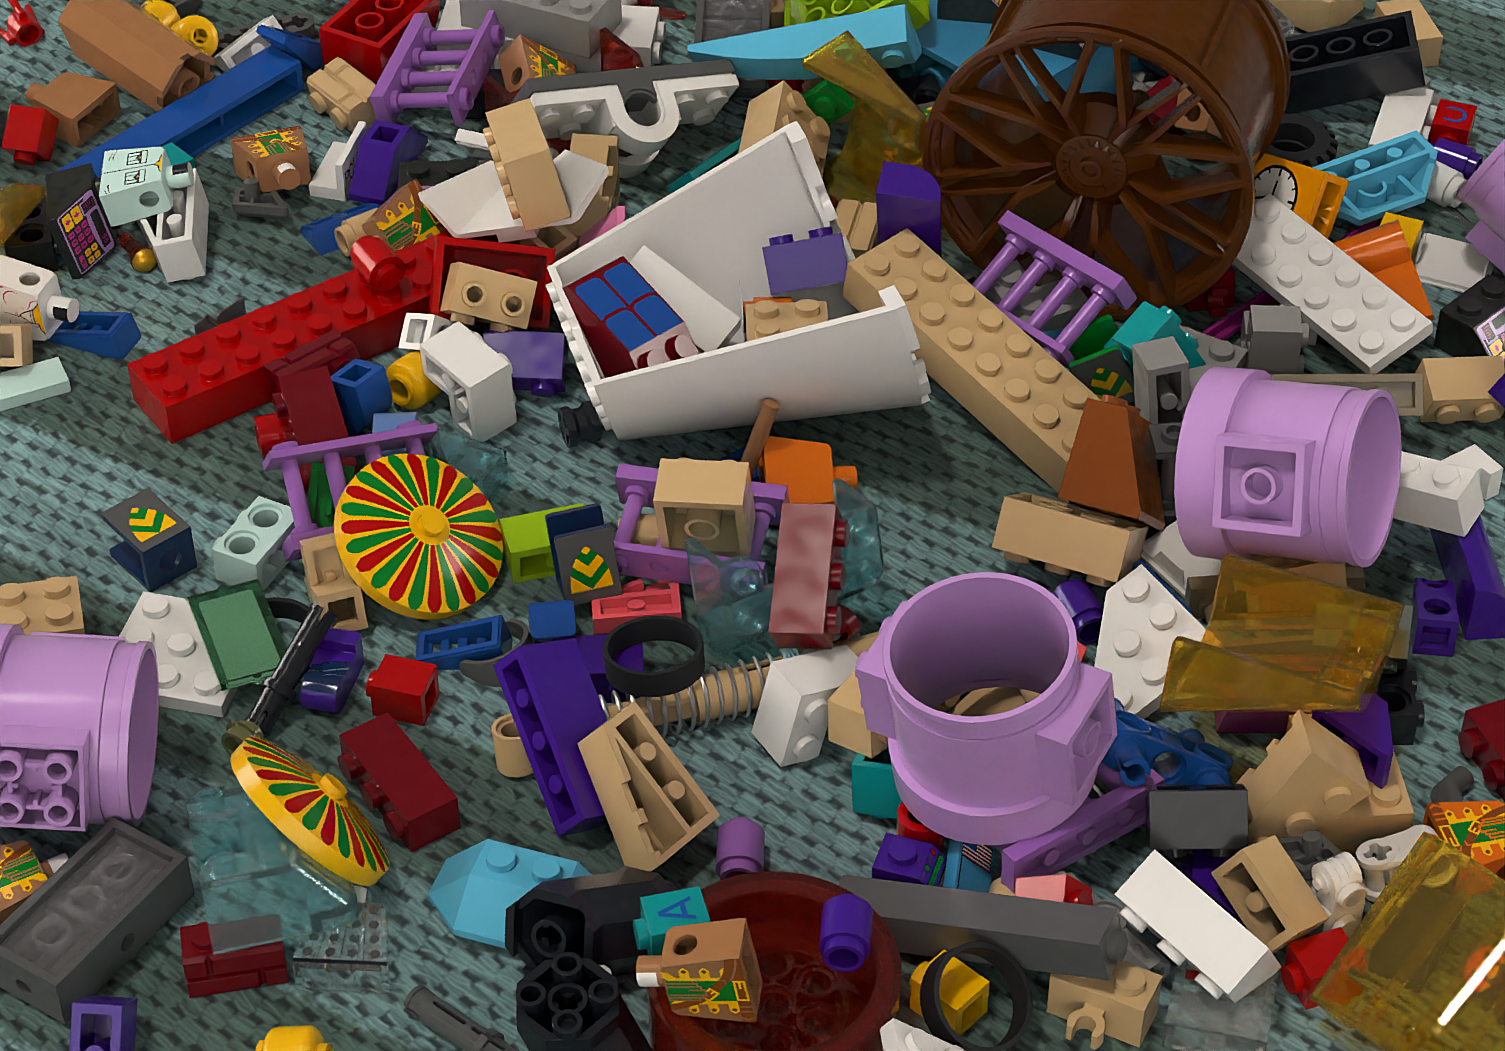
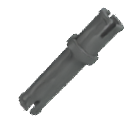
M423 985L414 987L404 1001V1006L406 1007L404 1012L421 1021L463 1051H518L505 1042L504 1035L494 1028L486 1029Z

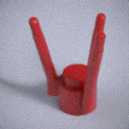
M8 0L14 12L7 19L8 31L0 28V37L10 46L16 42L24 47L37 43L45 31L39 25L31 6L27 4L23 9L17 0Z

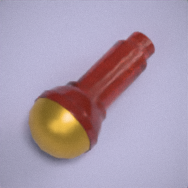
M127 233L119 236L120 245L130 256V264L134 270L149 272L155 267L157 260L150 247L141 246L133 236Z

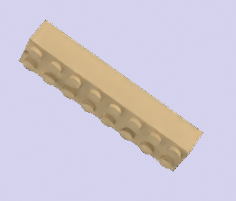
M908 228L847 264L842 296L859 312L883 307L878 291L895 285L907 306L920 348L914 352L917 360L923 358L927 370L926 373L1059 494L1086 399L1102 400Z

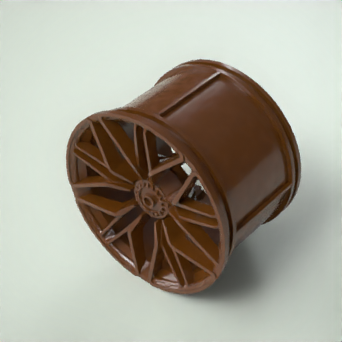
M1002 0L995 14L990 35L984 47L964 61L950 76L941 89L926 124L923 141V168L934 177L939 185L941 192V222L960 250L984 271L1006 244L1004 239L1007 235L998 224V221L1009 210L1125 278L1137 299L1128 310L1113 302L1110 306L1105 305L1096 315V319L1108 314L1114 320L1128 319L1144 301L1159 309L1162 306L1172 309L1193 300L1209 289L1228 270L1240 252L1249 231L1255 203L1253 169L1266 153L1276 135L1286 110L1290 93V57L1285 37L1275 14L1266 0ZM1065 43L1084 44L1067 93L1034 52V48ZM1095 45L1113 49L1117 95L1107 92L1079 93ZM1129 54L1157 66L1177 81L1152 98L1143 90H1133ZM1015 55H1018L1051 101L1045 102ZM1185 88L1191 92L1187 99L1155 125L1147 117ZM1200 102L1215 123L1223 142L1181 136L1165 131ZM1161 155L1224 163L1195 175L1171 178ZM1025 252L1023 255L1018 254L1013 260H1017L1024 271L1034 261L1033 255ZM1055 268L1051 272L1047 270L1035 286L1039 287L1062 279V272ZM1084 285L1080 288L1088 299L1092 296L1091 289Z

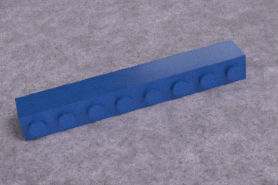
M270 45L57 171L91 163L96 176L100 177L102 175L105 151L162 147L170 142L191 157H194L304 91L301 61Z

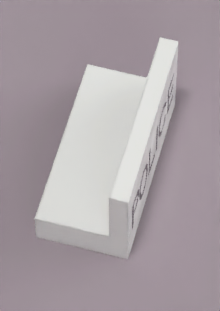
M358 122L347 143L333 141L309 184L310 196L341 201L347 200L360 141L367 133L366 122Z

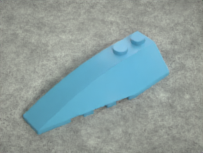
M903 4L688 45V53L693 62L730 59L737 78L806 80L850 74L860 75L867 71L898 68L905 64L916 63L922 54V46L907 8Z

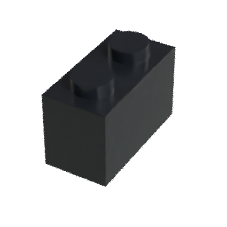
M1243 784L1145 785L1146 843L1150 850H1158V853L1167 858L1186 857L1187 849H1207L1208 856L1231 857L1236 854V849L1248 846V790Z

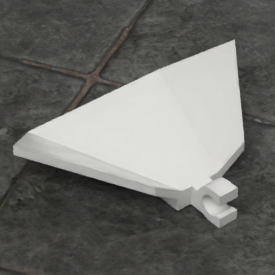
M565 149L553 162L571 217L525 232L521 218L515 220L512 218L492 160L421 191L418 195L421 202L454 238L467 239L496 234L498 241L501 243L537 238L540 228L573 224L578 221L606 179L609 170L607 165Z

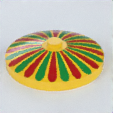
M394 454L379 458L366 465L354 476L343 490L336 506L334 536L345 568L356 584L361 586V589L368 596L395 613L423 620H439L456 616L476 604L489 591L498 576L503 558V540L496 514L485 495L468 477L440 460L418 454Z
M258 737L246 738L231 754L230 762L234 774L251 800L287 838L315 861L338 876L362 886L376 884L388 871L390 859L380 838L365 815L346 795L348 791L345 786L329 773L323 774L296 754Z

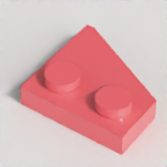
M637 579L621 587L622 595L592 600L594 634H609L619 625L640 617L671 616L682 619L679 583L661 580L644 586V582L641 579Z

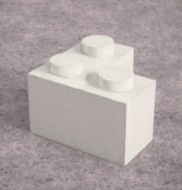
M458 321L419 344L424 375L449 395L453 425L477 445L494 437L517 422L515 409L517 398L513 391L511 374H513L512 365L504 354L497 353L490 348L479 333L471 332Z
M847 645L771 662L751 733L780 767L809 761L819 756L828 727L827 700L855 671L858 657Z

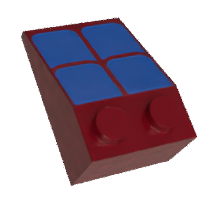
M624 256L562 288L605 378L699 354L682 318Z

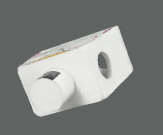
M0 255V324L32 323V340L45 341L51 338L63 321L72 323L77 319L79 302L77 299L62 296L57 275L54 272Z

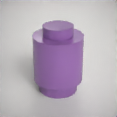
M733 818L720 825L717 831L715 870L720 877L721 884L730 890L752 889L757 885L758 879L763 874L765 832L762 826L749 818Z

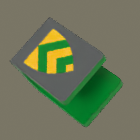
M1108 314L1092 320L1069 348V351L1075 358V361L1069 363V369L1071 374L1101 400L1105 394L1127 400L1130 403L1135 401L1134 375L1117 345L1106 349L1103 348L1119 330L1113 317Z

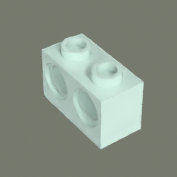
M258 496L246 510H243L237 517L236 522L223 536L215 541L211 549L216 579L261 595L288 564V562H285L282 544L288 535L292 533V529L295 528L291 507Z

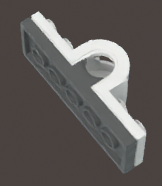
M730 59L528 78L511 104L528 98L531 99L545 139L560 137L562 140H571L572 133L618 136V148L633 154L628 157L619 156V177L630 178L647 169L659 150L675 132L678 125L694 123L696 126H702L712 122L724 104L729 101V98L739 86L736 74H734L735 70Z

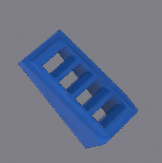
M262 24L261 26L258 25L257 34L273 47L301 61L302 67L311 71H318L321 68L323 59L320 42L302 34Z
M79 311L77 319L72 323L63 321L49 341L106 357L124 359L141 339V333L132 313Z
M562 600L530 603L528 605V623L531 637L540 640L575 635L574 601Z
M502 615L421 631L417 634L415 660L436 664L437 670H460L459 663L464 659L472 661L489 660L512 649V635ZM441 644L440 651L433 653L434 645ZM452 644H458V648L452 649Z

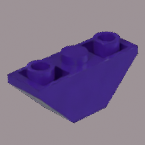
M375 120L360 141L349 190V200L362 203H376L378 205L384 204L398 188L400 162L417 160L428 143V136L408 126Z

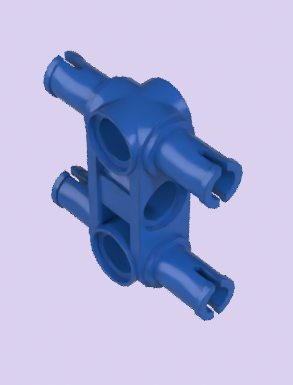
M1114 697L1118 735L1101 763L1118 770L1123 783L1133 787L1140 786L1147 781L1144 774L1150 776V770L1153 769L1165 779L1164 785L1230 784L1229 772L1234 765V760L1222 749L1206 743L1203 734L1199 730L1189 728L1178 733L1139 718L1128 711H1124L1121 701ZM1163 753H1172L1165 760L1155 761Z

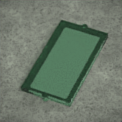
M258 579L228 587L220 585L216 590L187 597L189 608L221 691L250 683L258 685L262 683L266 676H272L287 648Z

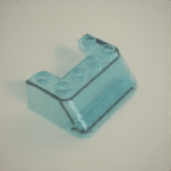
M838 478L832 481L834 499L843 519L849 522L850 540L848 547L842 548L840 563L845 565L846 581L844 590L837 591L836 604L846 605L878 582L883 573L884 562L877 505ZM693 536L685 539L698 626L703 642L718 654H728L769 637L774 582L764 586L760 565L751 557L745 555L721 561Z
M243 787L227 790L209 788L199 791L195 796L184 798L213 955L343 928L354 923L359 918L360 912L353 882L338 876L322 866L295 845L262 813Z

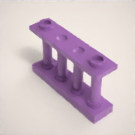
M488 10L479 29L438 31L431 26L428 13H414L370 95L376 119L395 124L404 108L450 107L455 125H463L469 110L473 108L474 100L501 46L505 43V30L503 25L498 22L496 11ZM471 44L468 50L433 51L437 45ZM460 65L458 71L422 72L426 66ZM450 86L447 92L411 93L415 87Z
M1007 210L998 221V224L1007 235L1004 239L1006 244L972 286L985 295L1018 254L1023 255L1025 252L1032 254L1033 263L998 305L993 304L1061 365L1069 369V363L1075 361L1069 348L1105 305L1110 306L1113 302L1128 310L1137 297L1124 277ZM1055 268L1062 272L1063 278L1027 322L1012 314L1047 270L1051 272ZM1084 285L1091 289L1092 296L1055 340L1041 332V329L1075 288L1080 289Z
M413 420L399 424L396 430L298 446L296 441H287L273 446L262 462L263 470H282L295 524L292 533L288 535L282 544L285 562L302 559L300 540L334 533V526L318 529V525L312 523L299 469L300 465L311 464V462L324 463L336 511L339 498L347 486L341 458L365 454L368 465L382 458V451L405 447L407 454L425 456L423 444H428L438 432L436 423L422 425L420 420Z
M619 463L615 480L619 501L625 504L613 541L619 576L627 575L732 590L746 595L751 593L768 594L769 583L766 562H760L759 557L768 526L770 524L780 525L782 503H790L788 486L751 481L756 513L750 558L739 559L661 548L660 537L656 547L631 543L642 508H654L653 499L658 468Z
M1100 763L1096 777L1112 791L1097 799H1090L1087 796L1082 805L1068 819L1044 834L1020 840L1016 843L994 845L1002 853L1001 883L1015 893L1016 878L1052 875L1146 823L1145 785H1164L1165 779L1151 769L1150 776L1144 774L1147 778L1144 784L1135 787L1128 786L1121 780L1118 770Z

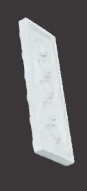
M1269 193L1254 204L1249 231L1240 252L1232 264L1284 306H1300L1302 321L1308 323L1312 330L1366 374H1377L1433 333V323L1272 194Z

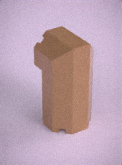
M69 0L58 19V23L76 57L157 112L215 78V74L210 71V64L215 66L214 57L161 23L158 17L132 1Z

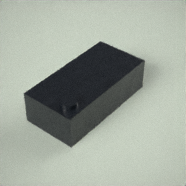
M1411 10L1285 37L1291 70L1290 93L1285 114L1300 113L1426 86Z

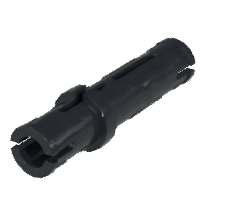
M311 603L308 613L272 676H266L261 685L264 689L249 715L244 719V721L248 720L257 725L263 713H265L266 716L259 728L267 736H270L271 730L288 701L293 702L297 693L294 689L333 622L337 619V616L327 611L318 626H316L315 623L324 609L317 604Z

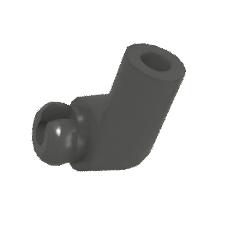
M1463 766L1456 767L1433 787L1430 794L1432 803L1462 802L1464 799L1462 793L1474 783L1472 773Z

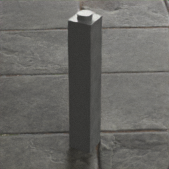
M843 875L832 897L841 894H854L871 905L873 909L870 948L936 957L942 950L949 951L965 943L986 942L1008 952L1022 969L1107 981L1110 980L1117 962L1122 961L1127 952V934L1121 929L1115 908ZM956 954L954 956L961 961L992 965L987 960L972 954Z

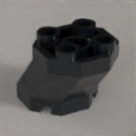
M623 866L618 871L612 873L543 881L506 909L505 947L512 957L518 954L524 961L526 966L522 970L525 975L529 974L546 959H553L562 952H574L581 958H590L598 965H605L611 970L613 976L636 973L638 956L648 955L647 949L638 950L633 929V920L641 919L640 897L676 891L678 889L674 883L664 881L658 873L629 866Z
M574 952L559 953L553 959L543 961L517 983V1031L529 1051H653L619 993L618 979L590 958H581Z

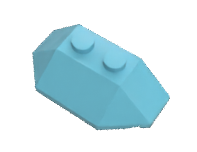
M1416 130L1312 168L1349 180L1335 222L1361 226L1383 218L1385 212L1394 214L1424 203L1438 151Z
M486 839L445 860L428 893V899L432 906L437 909L440 917L453 935L506 949L505 917L506 909L543 881L589 876L592 874L577 861Z

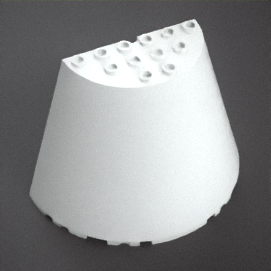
M797 121L777 130L547 267L552 282L546 284V288L588 395L605 430L613 429L618 441L754 425L762 403L766 398L774 399L780 404L774 422L917 406L930 401L928 394L931 393L926 374L925 362L923 358L917 360L914 354L915 350L920 348L907 306L895 285L878 291L883 307L859 312L842 296L844 282L776 295L770 294L762 247L770 246L769 238L792 234L793 241L809 239L808 231L825 227H832L833 234L842 232L840 226H838L837 214L826 191L807 137ZM844 235L843 242L848 264L855 259V256ZM645 245L740 318L741 287L742 315L743 301H753V297H792V302H797L801 299L827 301L828 321L747 341V335L744 334L743 342L741 320V328L724 348L605 378L562 288L619 257L624 256L630 263L641 247Z

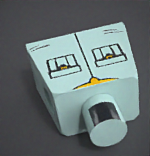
M162 147L110 150L104 152L99 198L110 226L113 227L169 211L173 207L174 189L194 185V174L191 164L187 162L171 165L167 152Z

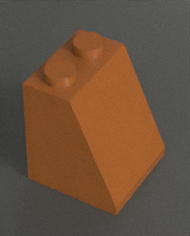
M1105 394L1102 401L1087 398L1058 498L1074 506L1147 525L1150 529L1163 532L1165 518L1158 465L1148 434V425L1152 423L1141 417V409L1128 405L1127 400Z

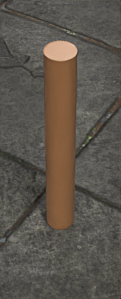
M771 398L764 399L740 461L749 462L751 480L780 407V404Z

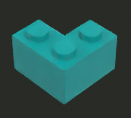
M1146 301L1137 308L1103 347L1106 349L1117 345L1133 373L1132 344L1173 336L1189 361V369L1206 365L1196 350L1199 347L1197 341L1179 327L1182 322L1179 316L1166 306H1162L1159 309Z

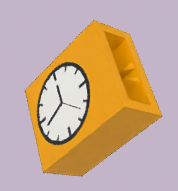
M1265 153L1253 169L1255 203L1270 193L1329 239L1349 180Z

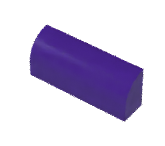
M884 161L876 190L878 245L908 228L942 258L941 192L937 181L931 174L919 167Z
M1481 515L1478 516L1465 537L1429 528L1445 579L1452 580L1454 584L1459 623L1465 640L1505 638V585Z
M576 638L518 646L493 665L556 833L558 837L606 825L608 821L577 743L607 721Z

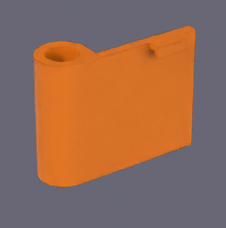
M1398 220L1333 242L1334 245L1430 321L1435 320Z

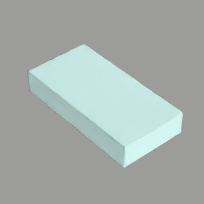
M59 357L0 373V411L71 392L69 379Z

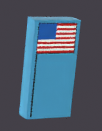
M949 839L943 887L988 893L992 882L996 849L991 845H977Z

